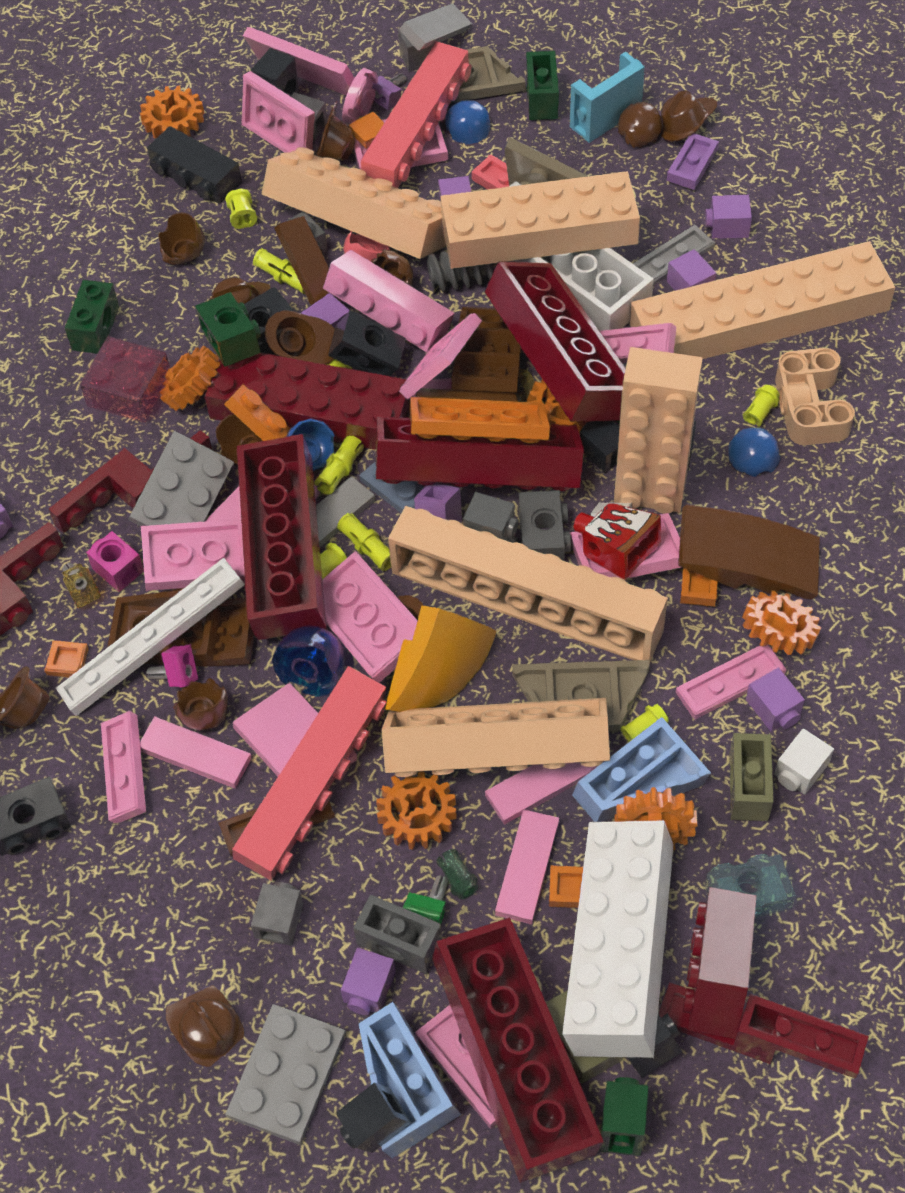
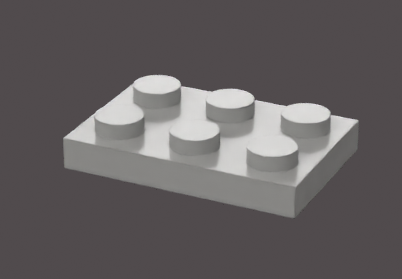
M174 431L128 520L139 526L204 522L234 462Z
M273 1004L226 1111V1117L301 1145L345 1038L346 1031Z

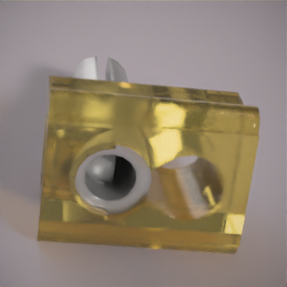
M67 563L68 569L65 564L63 565V581L77 608H81L101 597V593L87 566L83 567L80 563L75 566L72 563Z

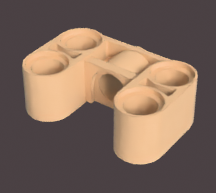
M830 348L786 352L781 355L778 362L775 383L780 393V410L782 415H784L790 439L799 445L843 441L849 436L855 416L853 406L844 400L820 401L817 390L831 388L836 382L839 371L840 356Z

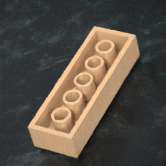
M298 147L294 151L281 153L280 156L268 159L262 195L418 259L446 246L442 224L441 201L423 199L414 190L398 189L393 187L392 182L386 179H373L366 176V172L361 169H348L341 166L340 162L336 159L321 158L314 155V151L308 148Z
M628 171L441 196L442 224L451 269L638 244L640 216Z
M630 347L623 380L614 503H632V508H651L662 514L681 512L703 357Z
M606 698L420 708L403 712L389 710L382 727L385 773L395 772V776L409 777L416 775L417 771L430 770L435 775H446L453 773L454 769L469 768V771L472 773H483L490 771L491 767L506 766V769L510 771H520L527 769L528 765L543 764L544 768L557 769L564 767L565 763L580 762L582 766L594 767L599 766L603 761H610Z

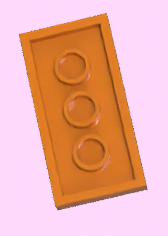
M427 397L410 398L411 434H417L422 438L450 435L458 440L486 437V439L496 442L504 441L506 438H516L526 443L549 440L550 426L544 403Z

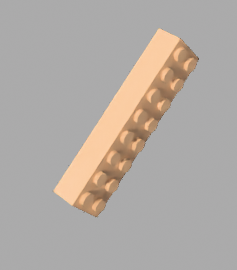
M868 241L631 302L630 327L672 323L676 326L674 353L703 357L702 359L889 311L895 286L871 242Z
M405 506L388 537L392 574L625 658L649 660L650 662L663 634L668 597L662 596L653 589L636 587L628 584L621 578L608 577L596 573L587 566H576L562 561L553 554L539 553L529 549L524 544L518 542L511 543L499 539L490 532H479L465 527L456 520L448 521L434 516L424 509H414Z

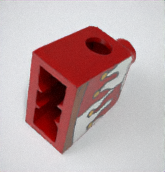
M614 503L607 504L595 517L581 512L574 522V531L583 536V552L585 556L625 580L662 542L660 515Z

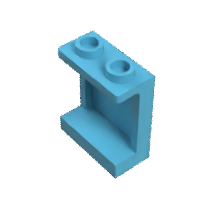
M624 52L620 55L619 72L599 85L591 88L581 79L571 84L570 127L590 143L618 125L620 115L630 104L642 102L645 66L639 60Z

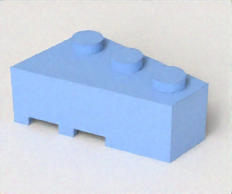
M661 717L610 757V761H604L578 781L572 796L594 822H602L615 817L617 804H624L623 797L630 796L636 798V790H641L644 794H647V792H650L651 787H655L657 792L661 793L670 788L671 795L675 796L703 786L711 772Z
M393 1002L359 1023L371 1085L375 1082L390 1088L411 1122L381 1146L382 1151L393 1158L460 1116L461 1113L403 1013Z

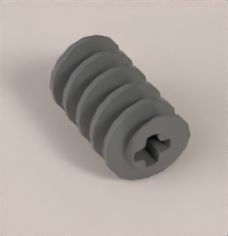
M445 251L441 252L439 262L434 254H429L427 259L428 275L433 292L435 284L439 285L442 292H446L447 282L451 283L454 290H458L459 280H463L466 287L469 288L471 278H475L480 286L483 282V276L487 275L490 280L494 273L493 263L451 269L449 256Z

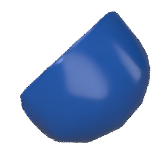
M474 100L456 103L449 108L445 116L447 131L449 130L452 139L456 142L464 144L478 143L487 138L491 129L488 111L483 105Z
M307 419L298 422L290 429L286 437L303 434L312 456L313 471L323 469L328 457L334 453L333 431L323 421Z
M751 427L743 429L733 437L728 445L730 464L737 471L752 477H756L764 471L772 473L781 460L777 440L770 432L762 428Z

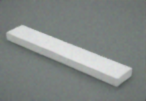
M225 558L218 561L56 687L69 710L75 716L79 715L245 585Z

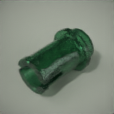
M456 849L445 851L442 855L446 861L439 856L436 863L451 885V894L458 896L459 899H466L472 896L478 890V885L476 884L478 881L477 876L470 874Z

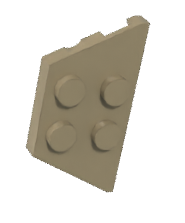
M488 46L466 49L468 50L469 64L472 67L468 81H464L460 86L457 99L451 101V103L526 91V82L522 76L517 78L511 73L510 65L504 60L499 59L496 53Z
M511 137L507 140L504 150L509 186L515 181L521 185L588 177Z
M649 660L512 664V676L528 702L606 698L608 732L621 731V727L624 725L649 672L650 662Z

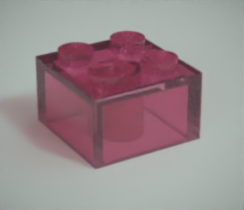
M108 336L80 383L87 407L146 423L161 395L160 391L165 387L163 382L167 380L165 376L170 369L167 354L164 351Z

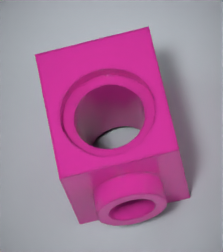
M113 531L104 538L97 540L91 549L86 552L92 569L118 592L144 572L139 554Z

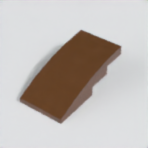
M462 307L458 324L471 313H475L482 321L454 359L451 390L517 392L521 346L495 308Z
M686 504L682 507L678 566L735 589L743 584H747L771 594V591L778 592L779 590H784L803 599L812 600L818 596L820 537L789 525L753 515Z
M174 590L117 597L107 648L180 591ZM246 597L225 600L144 664L164 665L161 653L173 646L191 645L195 666L250 664L254 632L247 620Z

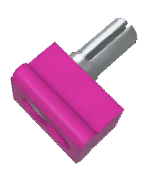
M191 645L173 646L161 653L164 667H150L147 669V674H150L147 676L149 679H168L169 687L179 686L181 688L188 686L191 681L198 680Z

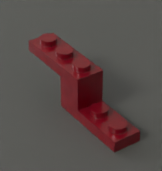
M198 431L190 438L212 450L210 438L203 431ZM124 448L48 509L54 525L63 534L71 527L79 526L88 513L96 507L105 505L113 493L134 509L154 468L150 470Z
M50 522L0 557V636L10 628L22 625L27 620L29 614L33 612L26 595L14 582L26 579L31 574L32 569L43 561L55 558L59 550L64 547L58 530Z
M669 982L659 1015L662 1017L668 1013L677 1029L682 1033L771 1064L777 1050L855 1079L859 1073L869 1038L868 1035L752 994L749 995L746 1008L743 1009L736 1039L688 1030L690 1013L683 1012L686 988Z

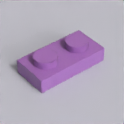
M695 133L689 136L667 172V181L695 190L718 150L719 141Z

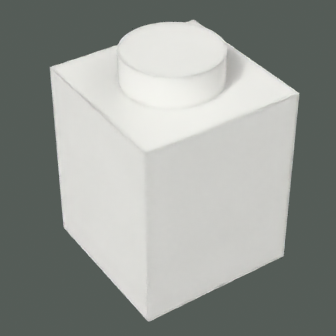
M802 729L778 759L774 775L778 777L779 782L788 790H798L805 795L829 765L834 748L807 730Z

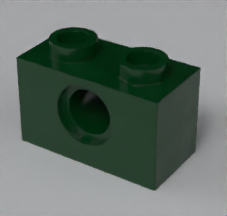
M526 52L529 120L558 119L559 89L556 52Z
M82 280L65 325V331L72 351L102 355L119 309L113 283Z
M231 292L195 305L201 331L224 367L260 353L258 339L261 338L260 329L255 320H249L244 303H238Z
M629 1077L616 1078L615 1082L607 1081L601 1136L604 1142L600 1147V1152L633 1156L641 1155L645 1137L648 1085H639L640 1082Z

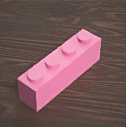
M349 250L330 264L323 289L384 327L405 337L407 341L426 353L447 334L454 312L356 252Z

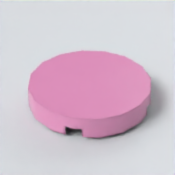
M363 68L354 78L343 106L342 120L346 125L358 120L360 116L364 117L369 113L376 95V90L372 89L373 82L378 83L376 72Z

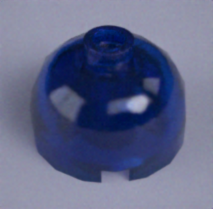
M312 625L302 626L290 631L279 642L272 657L274 671L282 683L287 685L291 682L308 687L301 691V693L315 697L328 695L340 680L346 664L344 649L338 638L330 631ZM316 679V682H313V683H307V682L305 681V680L310 681V680Z

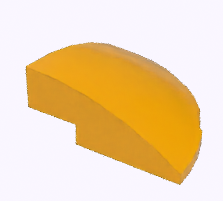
M422 605L413 639H403L385 709L403 712L411 709L431 708L445 703L456 696L482 667L492 647L497 631L455 613Z

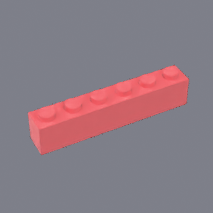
M435 42L361 159V170L366 172V176L373 179H386L392 182V186L396 188L407 180L410 168L414 161L420 159L425 143L433 138L436 125L439 121L444 120L449 104L457 99L460 86L464 81L467 82L470 77L472 67L468 60V50Z
M350 666L347 667L233 847L234 860L270 881L273 880L277 872L283 874L294 856V854L290 853L297 840L302 843L306 839L313 826V823L309 821L316 809L322 811L332 795V792L328 789L335 778L341 781L351 764V761L347 760L354 748L359 751L364 745L370 733L366 728L372 718L378 721L382 716L387 703L384 700L386 691L384 685Z

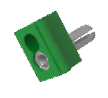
M441 875L437 876L428 897L409 892L403 908L442 924L446 903L442 899L448 879L445 876L443 879Z

